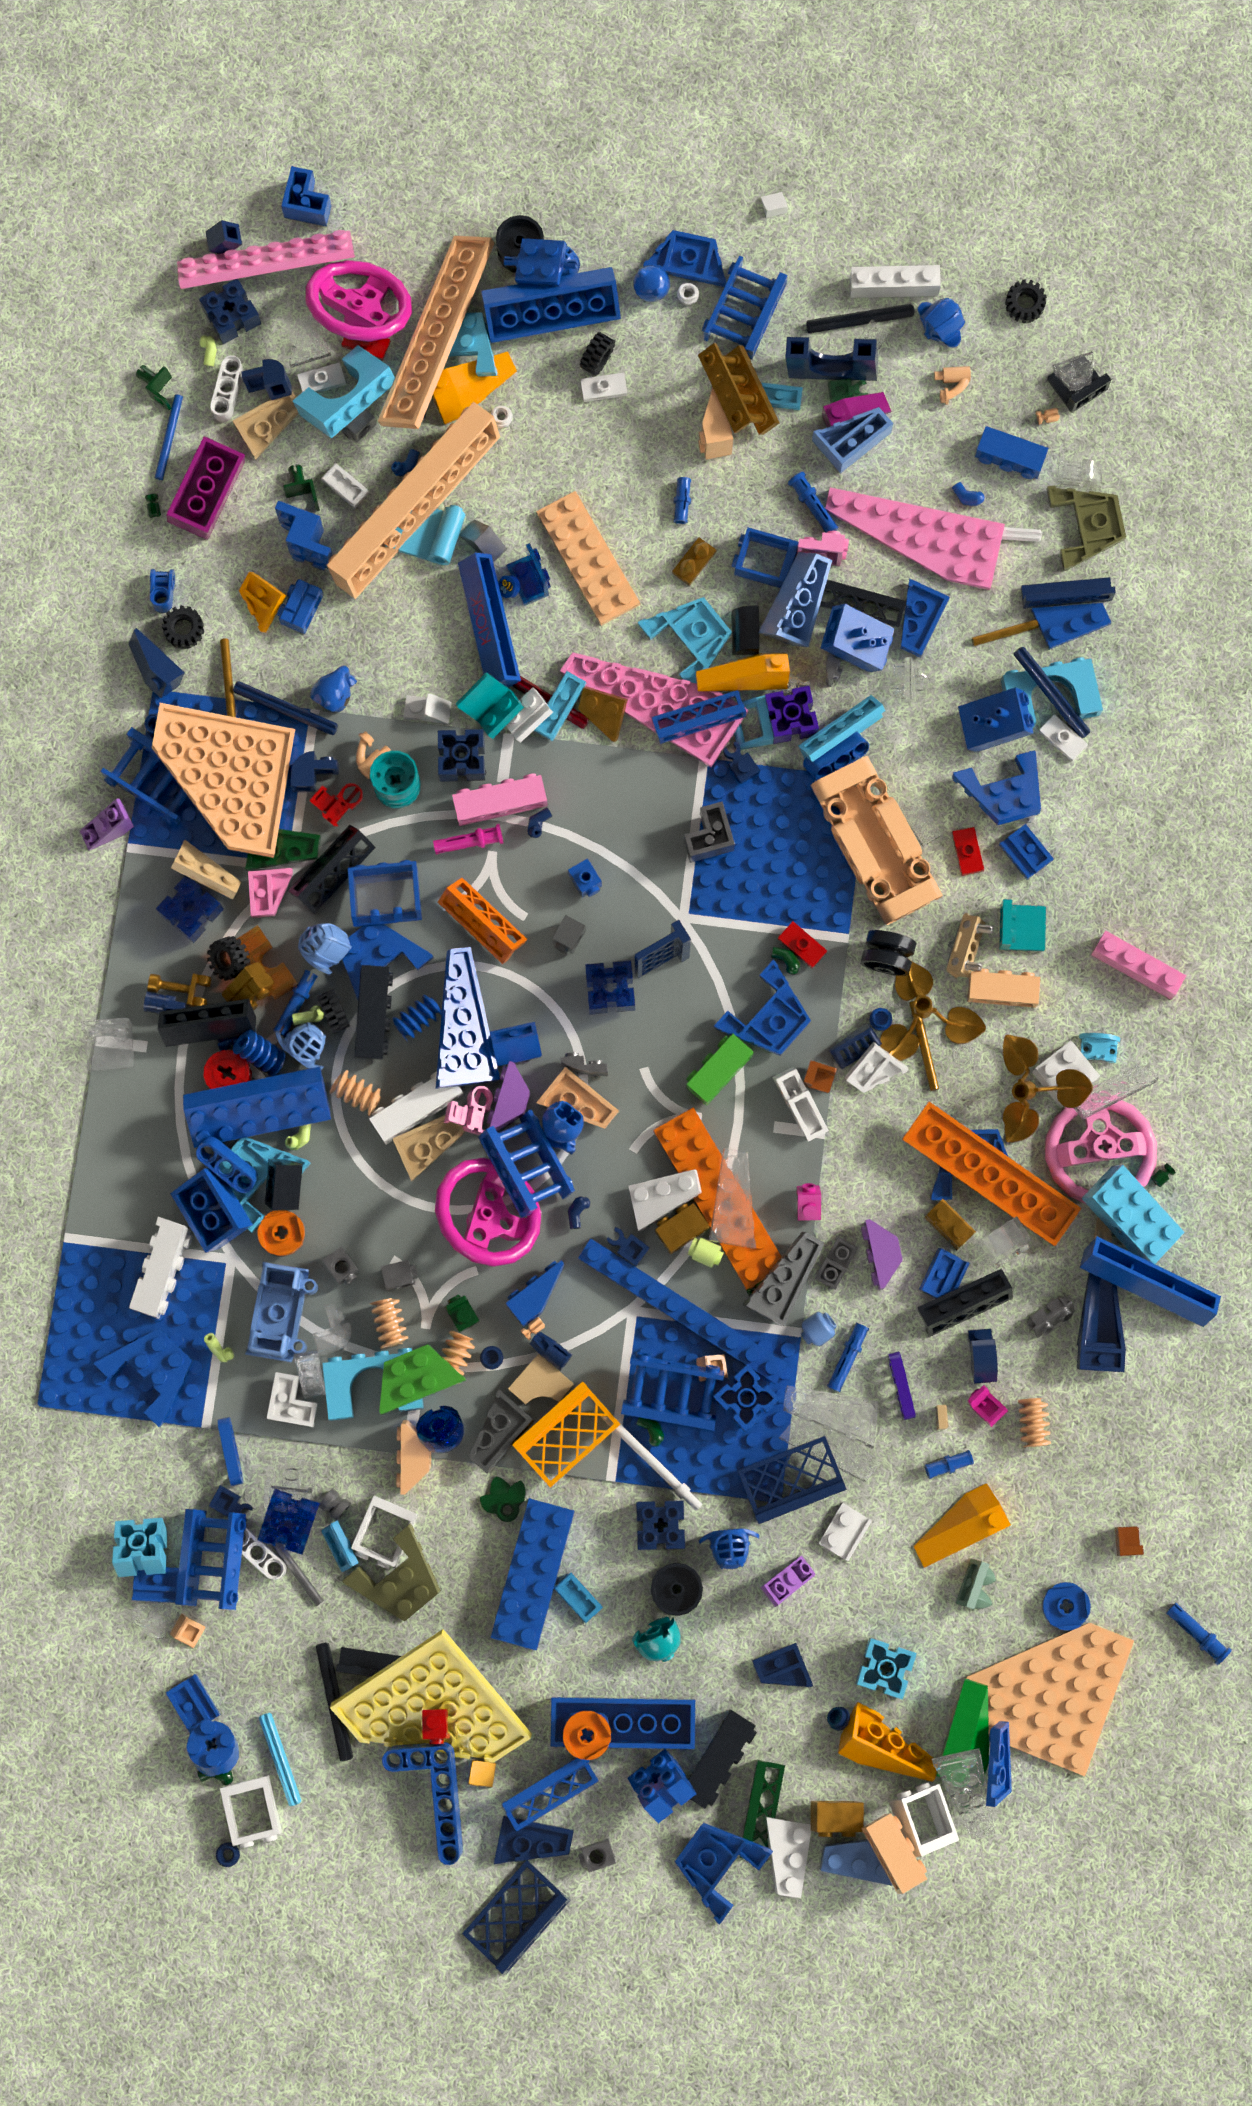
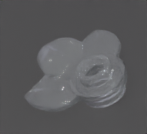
M145 1601V1603L136 1605L132 1611L133 1622L143 1627L146 1635L151 1638H166L165 1627L172 1625L180 1617L177 1610L165 1605L166 1602ZM142 1612H147L148 1617L145 1619H141L140 1614Z

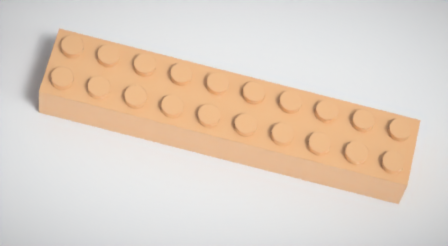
M473 402L462 411L455 423L448 426L446 433L433 443L431 450L418 460L417 465L411 472L404 475L402 482L397 488L392 489L387 499L374 509L371 517L361 523L354 536L348 538L343 548L330 558L327 567L338 587L354 599L363 592L396 555L398 549L438 508L500 438L493 415ZM397 527H399L400 529H402V530H403L402 534L399 533V532H398L397 530H395V529H396Z

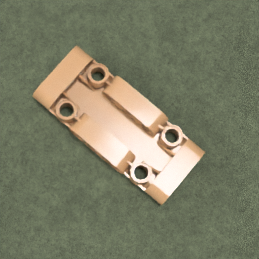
M868 756L810 785L824 810V818L832 825L831 830L856 879L861 885L864 884L868 899L876 906L885 925H889L943 896L930 873L929 863L921 856L922 849L896 800L887 794L886 783L879 779ZM870 787L878 788L880 794H872ZM831 806L838 807L840 815L833 814ZM913 866L920 867L923 872L922 875H917L913 870ZM874 886L881 887L883 895L876 894Z

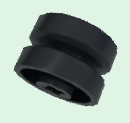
M517 215L509 217L497 229L496 248L498 259L504 268L514 273L517 270L516 266H505L504 257L518 256L522 238L544 240L541 226L529 216Z
M868 931L865 944L870 949L863 951L860 964L873 971L893 976H908L912 962L907 957L914 955L917 943L907 936L890 931Z
M672 1563L665 1565L657 1571L652 1579L650 1591L654 1603L660 1610L669 1615L680 1616L688 1614L697 1607L702 1599L703 1585L700 1576L693 1568L686 1564ZM674 1585L681 1586L679 1594L673 1593L672 1587Z

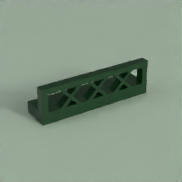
M758 1759L756 1762L742 1838L753 1842L760 1837L767 1848H769L768 1840L766 1838L765 1841L762 1837L767 1832V1829L760 1833L755 1826L756 1820L763 1813H765L766 1817H770L766 1811L771 1808L770 1818H776L785 1765ZM766 1767L779 1769L778 1779L770 1785L764 1778ZM763 1782H765V1784L767 1785V1787H765V1788L762 1790V1788H763ZM775 1784H777V1785H776V1790H775V1793H774V1791L772 1790L771 1787L774 1786ZM769 1789L774 1796L773 1804L764 1809L760 1803L761 1794ZM759 1806L763 1810L760 1813H758ZM755 1830L758 1835L753 1838Z

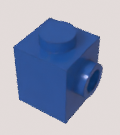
M588 858L568 869V875L582 898L586 895L591 897L600 891L599 888L602 887V881Z

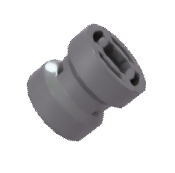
M332 1488L318 1507L323 1511L331 1513V1517L337 1521L342 1517L343 1511L350 1507L351 1502L347 1499H342L339 1493Z

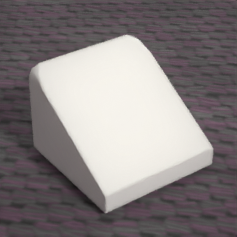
M782 192L761 197L766 218L787 213L788 206Z

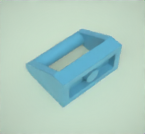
M765 695L743 701L742 703H744L746 709L756 707L762 737L745 742L742 725L740 724L734 736L741 750L773 744L774 737Z

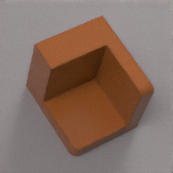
M810 1060L803 1082L805 1087L829 1093L837 1068Z
M1137 1526L1115 1527L1117 1556L1144 1555L1143 1545H1140L1139 1528Z

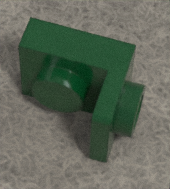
M456 1295L447 1301L449 1305L445 1306L459 1333L480 1322L466 1296L460 1297V1295Z

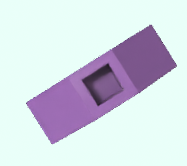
M115 799L83 827L80 833L88 851L122 837L134 826L121 800Z
M509 1061L508 1067L504 1066L502 1069L500 1080L504 1081L501 1089L497 1088L494 1096V1102H497L495 1111L490 1110L487 1120L490 1127L494 1126L496 1131L520 1119L525 1114L530 1097V1091L514 1062Z
M871 1219L864 1221V1226L861 1227L863 1240H868L869 1249H866L868 1263L873 1262L874 1272H871L873 1286L878 1285V1290H883L902 1262V1254L898 1237Z
M800 1556L762 1585L760 1589L771 1604L776 1607L816 1574L803 1556Z

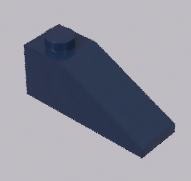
M134 629L129 641L131 652L145 684L151 691L155 692L160 698H163L180 685L185 672L140 630Z

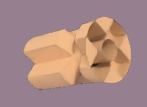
M1057 408L1047 409L1044 414L1041 411L1036 412L1038 425L1042 424L1043 420L1046 423L1056 422L1060 418Z
M536 1317L528 1324L527 1330L523 1328L520 1331L530 1340L531 1333L537 1334L545 1328V1324L539 1317Z

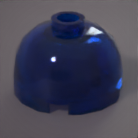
M439 1406V1410L433 1411L430 1409L426 1411L416 1424L417 1436L421 1444L433 1453H448L459 1446L463 1439V1421L458 1411L450 1406Z

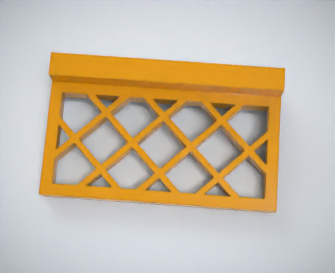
M582 1381L512 1445L551 1488L621 1424ZM587 1397H590L595 1402V1413L581 1412V1404ZM577 1406H579L578 1412H572ZM598 1407H599L605 1414H603V1413H598ZM567 1415H578L577 1429L563 1428L564 1418ZM581 1415L595 1416L594 1430L580 1429ZM597 1416L608 1417L613 1422V1425L608 1430H597ZM561 1422V1428H554ZM551 1430L560 1431V1445L546 1444V1434ZM563 1431L577 1432L576 1446L563 1445ZM580 1432L594 1433L593 1443L590 1446H579ZM597 1433H603V1434L596 1440V1434H597ZM543 1438V1444H536ZM533 1446L543 1447L542 1461L531 1460L526 1452ZM546 1447L559 1448V1462L545 1461ZM562 1448L576 1449V1458L572 1462H562ZM579 1449H585V1450L579 1455ZM535 1463L542 1464V1470ZM545 1464H559L558 1475L550 1481L544 1474ZM561 1465H568L561 1471Z

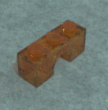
M258 925L237 938L242 941L240 945H246L244 950L245 952L249 951V955L246 957L250 959V964L261 963L266 970L265 973L269 974L274 981L273 985L268 989L270 994L267 997L272 995L277 1000L298 985L284 962L273 968L265 967L262 964L263 956L273 947Z

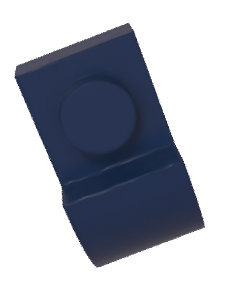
M264 359L262 360L261 367L241 371L243 382L249 393L266 389L270 400L292 395L291 382L284 366L277 360Z
M309 751L300 755L294 762L291 770V788L293 792H316V775H339L338 761L334 760L333 757H321L320 760H317L315 751Z
M991 1328L968 1330L971 1372L974 1384L997 1382V1350Z

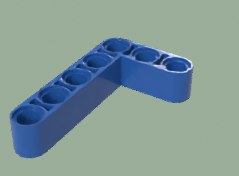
M444 1742V1744L421 1743L392 1746L382 1757V1764L386 1770L398 1772L430 1769L438 1857L445 1865L455 1864L463 1853L454 1748L447 1742ZM437 1750L445 1751L447 1753V1760H440L436 1754ZM413 1752H420L424 1757L423 1762H417L413 1758ZM391 1753L397 1754L400 1758V1763L394 1764L391 1762L389 1755ZM439 1775H447L450 1780L449 1784H442L439 1781ZM441 1799H449L452 1808H444L441 1805ZM443 1823L452 1824L454 1832H446L443 1828ZM445 1848H454L456 1856H448Z

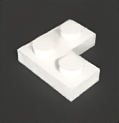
M275 1373L267 1419L314 1427L318 1404L295 1400L299 1376Z

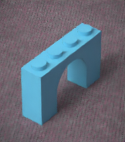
M359 345L342 358L348 373L358 380L357 385L351 392L339 398L328 399L308 387L293 400L300 416L330 438H333L391 388L395 380L388 365Z
M1079 657L1071 660L1070 663L1063 664L1061 661L1051 663L1049 667L1041 668L1051 681L1059 682L1070 690L1076 713L1081 719L1101 715L1103 707L1092 659L1085 660L1084 657ZM1008 671L1001 679L1002 690L1005 691L1016 687L1026 692L1029 698L1028 711L1033 717L1034 726L1032 728H1034L1037 722L1031 693L1037 684L1027 671Z
M412 1348L398 1349V1354L390 1355L388 1351H379L374 1353V1357L366 1358L365 1354L351 1355V1360L343 1361L342 1357L328 1358L327 1363H322L328 1419L334 1421L354 1418L351 1391L356 1377L367 1369H383L384 1362L412 1351ZM423 1398L400 1407L399 1411L424 1409Z

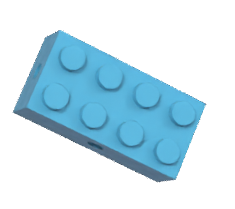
M1124 1165L1111 1166L1081 1198L1131 1253L1153 1264H1156L1185 1233Z

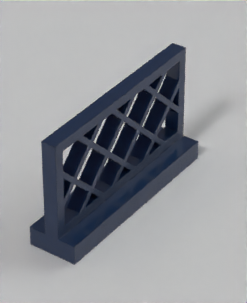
M680 920L671 924L669 935L635 954V975L638 979L677 956L681 963L689 959L691 938Z
M825 1435L737 1470L758 1525L847 1490ZM823 1442L826 1449L822 1460L810 1455L812 1447ZM809 1447L807 1453L801 1451V1450L806 1449V1448ZM798 1452L805 1455L801 1468L788 1463L791 1454ZM827 1455H828V1457H829L831 1463H828V1462L825 1461ZM787 1456L785 1462L782 1461V1460H779V1459H781V1458ZM808 1457L821 1462L816 1475L803 1470ZM776 1461L783 1464L779 1477L766 1472L769 1463ZM823 1464L832 1467L836 1477L829 1480L819 1477ZM765 1465L763 1470L758 1469V1467ZM786 1466L799 1471L794 1484L781 1479ZM755 1470L762 1473L757 1486L747 1482L744 1475L745 1472ZM801 1473L814 1478L811 1487L804 1489L797 1486ZM764 1475L777 1480L772 1492L759 1487ZM817 1479L822 1481L821 1483L815 1485ZM779 1482L792 1486L789 1496L783 1498L775 1494ZM749 1486L755 1489L753 1495ZM795 1488L801 1490L793 1494ZM759 1490L770 1495L767 1504L757 1508L754 1500L757 1491ZM773 1497L779 1499L771 1502Z
M526 1860L462 1934L496 1966L495 1968L501 1974H507L571 1900L533 1864ZM527 1867L534 1873L535 1884L522 1885L521 1874ZM538 1878L545 1884H538ZM518 1879V1885H513V1883ZM535 1887V1902L522 1903V1888ZM539 1887H549L555 1893L549 1901L539 1902ZM511 1888H518L519 1903L505 1904L506 1891ZM502 1897V1904H496ZM545 1904L544 1907L539 1911V1905ZM536 1905V1916L532 1920H523L522 1906ZM506 1906H519V1921H506ZM492 1907H502L501 1922H489V1911ZM485 1917V1922L479 1923ZM519 1923L520 1934L516 1939H507L506 1924ZM523 1923H529V1924L523 1929ZM502 1924L503 1939L490 1940L489 1925ZM486 1925V1940H476L470 1934L476 1926ZM503 1942V1954L498 1959L490 1954V1943ZM507 1942H512L507 1948ZM480 1943H486V1949Z

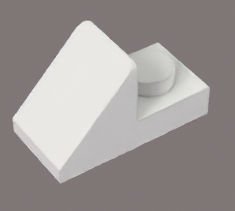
M429 693L427 698L407 695L403 717L404 719L449 724L452 702Z

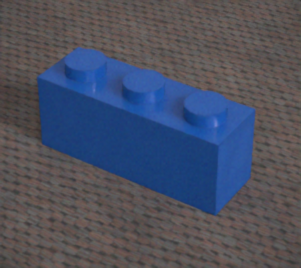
M985 426L975 457L979 458L978 460L983 464L990 465L993 463L999 465L1003 471L1012 472L1013 470L1021 473L1020 475L1026 479H1038L1049 448Z

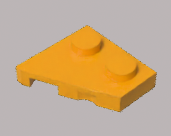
M249 571L239 592L243 600L246 601L250 614L255 616L259 624V631L266 633L286 595L256 573Z

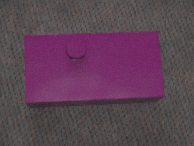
M204 436L166 514L167 522L208 540L243 468L245 454Z

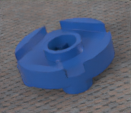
M1070 1582L1053 1585L1046 1591L1042 1601L1044 1617L1050 1625L1060 1630L1079 1628L1086 1621L1091 1610L1090 1599L1086 1592L1078 1585ZM1064 1599H1067L1068 1603L1073 1605V1608L1069 1609V1613H1065L1063 1609H1060V1604H1063Z

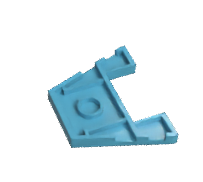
M482 312L465 314L448 357L477 356L476 374L478 376H497L498 372L495 367L486 321Z
M704 597L638 622V625L650 640L668 626L673 629L697 659L679 675L682 679L696 684V671L711 666L732 634V631Z
M245 1137L240 1138L231 1150L257 1171L258 1180L252 1190L247 1193H240L233 1187L231 1189L253 1225L248 1230L253 1233L265 1216L253 1207L248 1200L267 1179L268 1159H284L298 1162L303 1165L302 1173L311 1163L306 1159ZM222 1162L224 1167L228 1169L232 1168V1165L229 1162ZM241 1176V1180L244 1183H250L248 1177Z

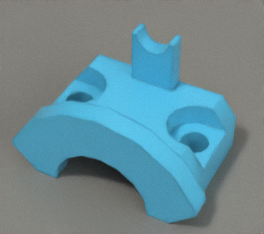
M1104 1033L1079 1034V1039H1081L1080 1052L1087 1060H1103L1109 1063H1116L1117 1044L1120 1042V1037ZM1084 1047L1088 1048L1087 1052L1083 1050Z

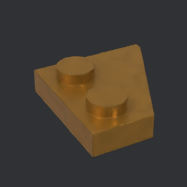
M586 686L583 687L578 710L611 741L616 742L619 737L628 699Z

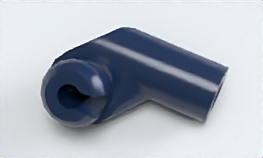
M547 807L529 818L527 832L531 838H539L542 834L543 822L553 817Z
M579 1196L569 1206L567 1212L570 1230L581 1228L580 1214L583 1210L590 1207L589 1198Z

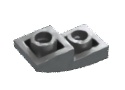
M828 652L826 682L831 687L834 681H839L843 669H840L841 661L838 660L839 657Z
M566 1053L565 1057H560L561 1066L567 1067L574 1072L590 1076H608L607 1063L603 1064L602 1060L589 1061V1064L584 1065V1056H579V1053Z
M838 1236L815 1279L836 1290L859 1247Z

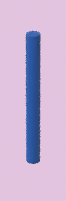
M178 394L174 395L154 477L158 480L164 479L183 396Z

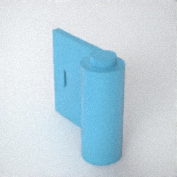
M456 505L445 507L444 511L436 509L405 541L398 551L437 564L449 565L466 516L463 509ZM399 527L395 529L402 534V529H400Z

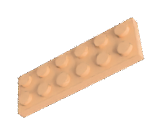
M576 491L536 511L601 626L640 605V601Z

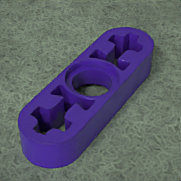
M899 1351L889 1353L888 1361L894 1384L897 1386L898 1391L896 1393L903 1420L916 1418L901 1354Z

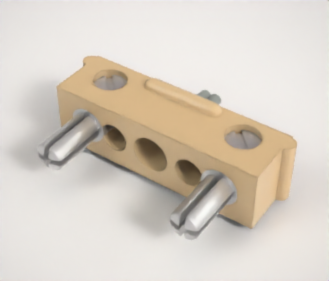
M965 913L954 940L949 941L948 947L951 948L946 970L955 978H969L971 970H982V964L974 962L982 933L992 934L994 927L985 925L986 923L978 916H971Z

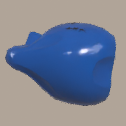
M343 665L335 671L320 677L311 688L310 698L329 711L341 712L346 708L350 700V687L355 685L357 680L350 674L349 668Z
M558 1101L550 1105L544 1112L542 1130L551 1147L562 1149L572 1155L576 1151L575 1140L583 1129L584 1119L582 1114L568 1102Z

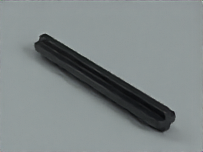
M904 304L806 321V329L808 333L908 318L914 316L915 310L913 304Z
M328 1642L316 1645V1652L340 1761H347L354 1757L348 1728L330 1709L331 1703L341 1697L330 1644Z

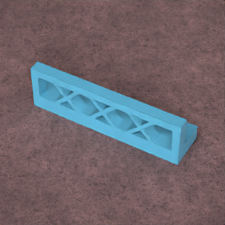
M870 695L798 745L804 759L807 757L813 762L856 731L859 733L863 732L883 718L884 706Z

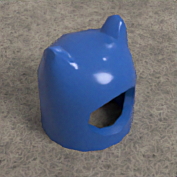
M650 265L638 270L633 280V286L636 294L642 300L658 302L668 294L670 279L662 268Z

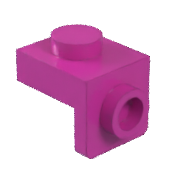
M812 1183L797 1186L798 1221L821 1220L820 1186Z
M985 1385L980 1389L974 1390L968 1399L972 1410L990 1427L1008 1412L1007 1408L989 1392Z

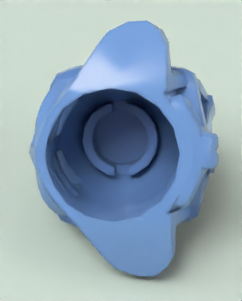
M329 923L307 927L298 942V949L304 959L317 970L329 975L333 973L329 968L337 965L352 947L350 946L348 935L337 926Z
M310 1022L303 1023L294 1028L290 1033L288 1032L284 1039H282L278 1030L275 1032L280 1046L306 1068L320 1067L321 1070L324 1068V1066L315 1064L316 1060L320 1059L319 1056L323 1051L326 1034H323L318 1027Z

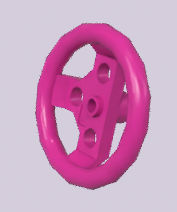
M345 260L329 263L314 272L305 286L306 305L313 318L328 331L350 340L370 342L389 338L404 329L412 315L411 296L402 281L388 270L369 262ZM354 274L369 278L360 289H344L335 283L333 277ZM388 289L394 293L398 300L399 311L392 316L382 311L380 305ZM319 294L324 304L344 315V322L335 319L324 310L319 301Z
M484 1157L462 1161L445 1174L436 1190L435 1214L441 1233L455 1251L474 1263L496 1267L515 1263L531 1251L540 1234L541 1210L539 1203L536 1202L538 1208L528 1215L527 1218H519L510 1214L502 1200L505 1187L490 1159ZM486 1172L480 1183L473 1209L467 1215L466 1222L468 1226L463 1239L453 1225L449 1211L450 1194L456 1183L468 1174ZM526 1181L525 1185L528 1188L529 1192L531 1194L535 1193V1191ZM485 1191L493 1194L494 1201L487 1199ZM500 1220L508 1224L509 1230L501 1227ZM473 1231L481 1234L482 1241L474 1238ZM498 1237L508 1241H520L509 1250L499 1252L487 1250L489 1241Z

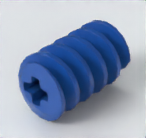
M422 995L423 1003L418 1000L414 1001L416 1009L408 1006L409 1014L401 1011V1020L396 1017L392 1018L395 1027L406 1041L407 1035L413 1039L415 1038L414 1030L420 1033L423 1032L422 1024L429 1028L428 1019H432L435 1022L438 1021L436 1013L441 1015L442 1010L432 997L429 998L426 995Z
M247 1030L241 1034L233 1046L234 1054H239L242 1059L247 1058L248 1063H253L256 1068L260 1067L262 1072H267L271 1077L281 1070L285 1061L284 1050L277 1048L276 1045L271 1044L270 1041L257 1035L252 1030Z

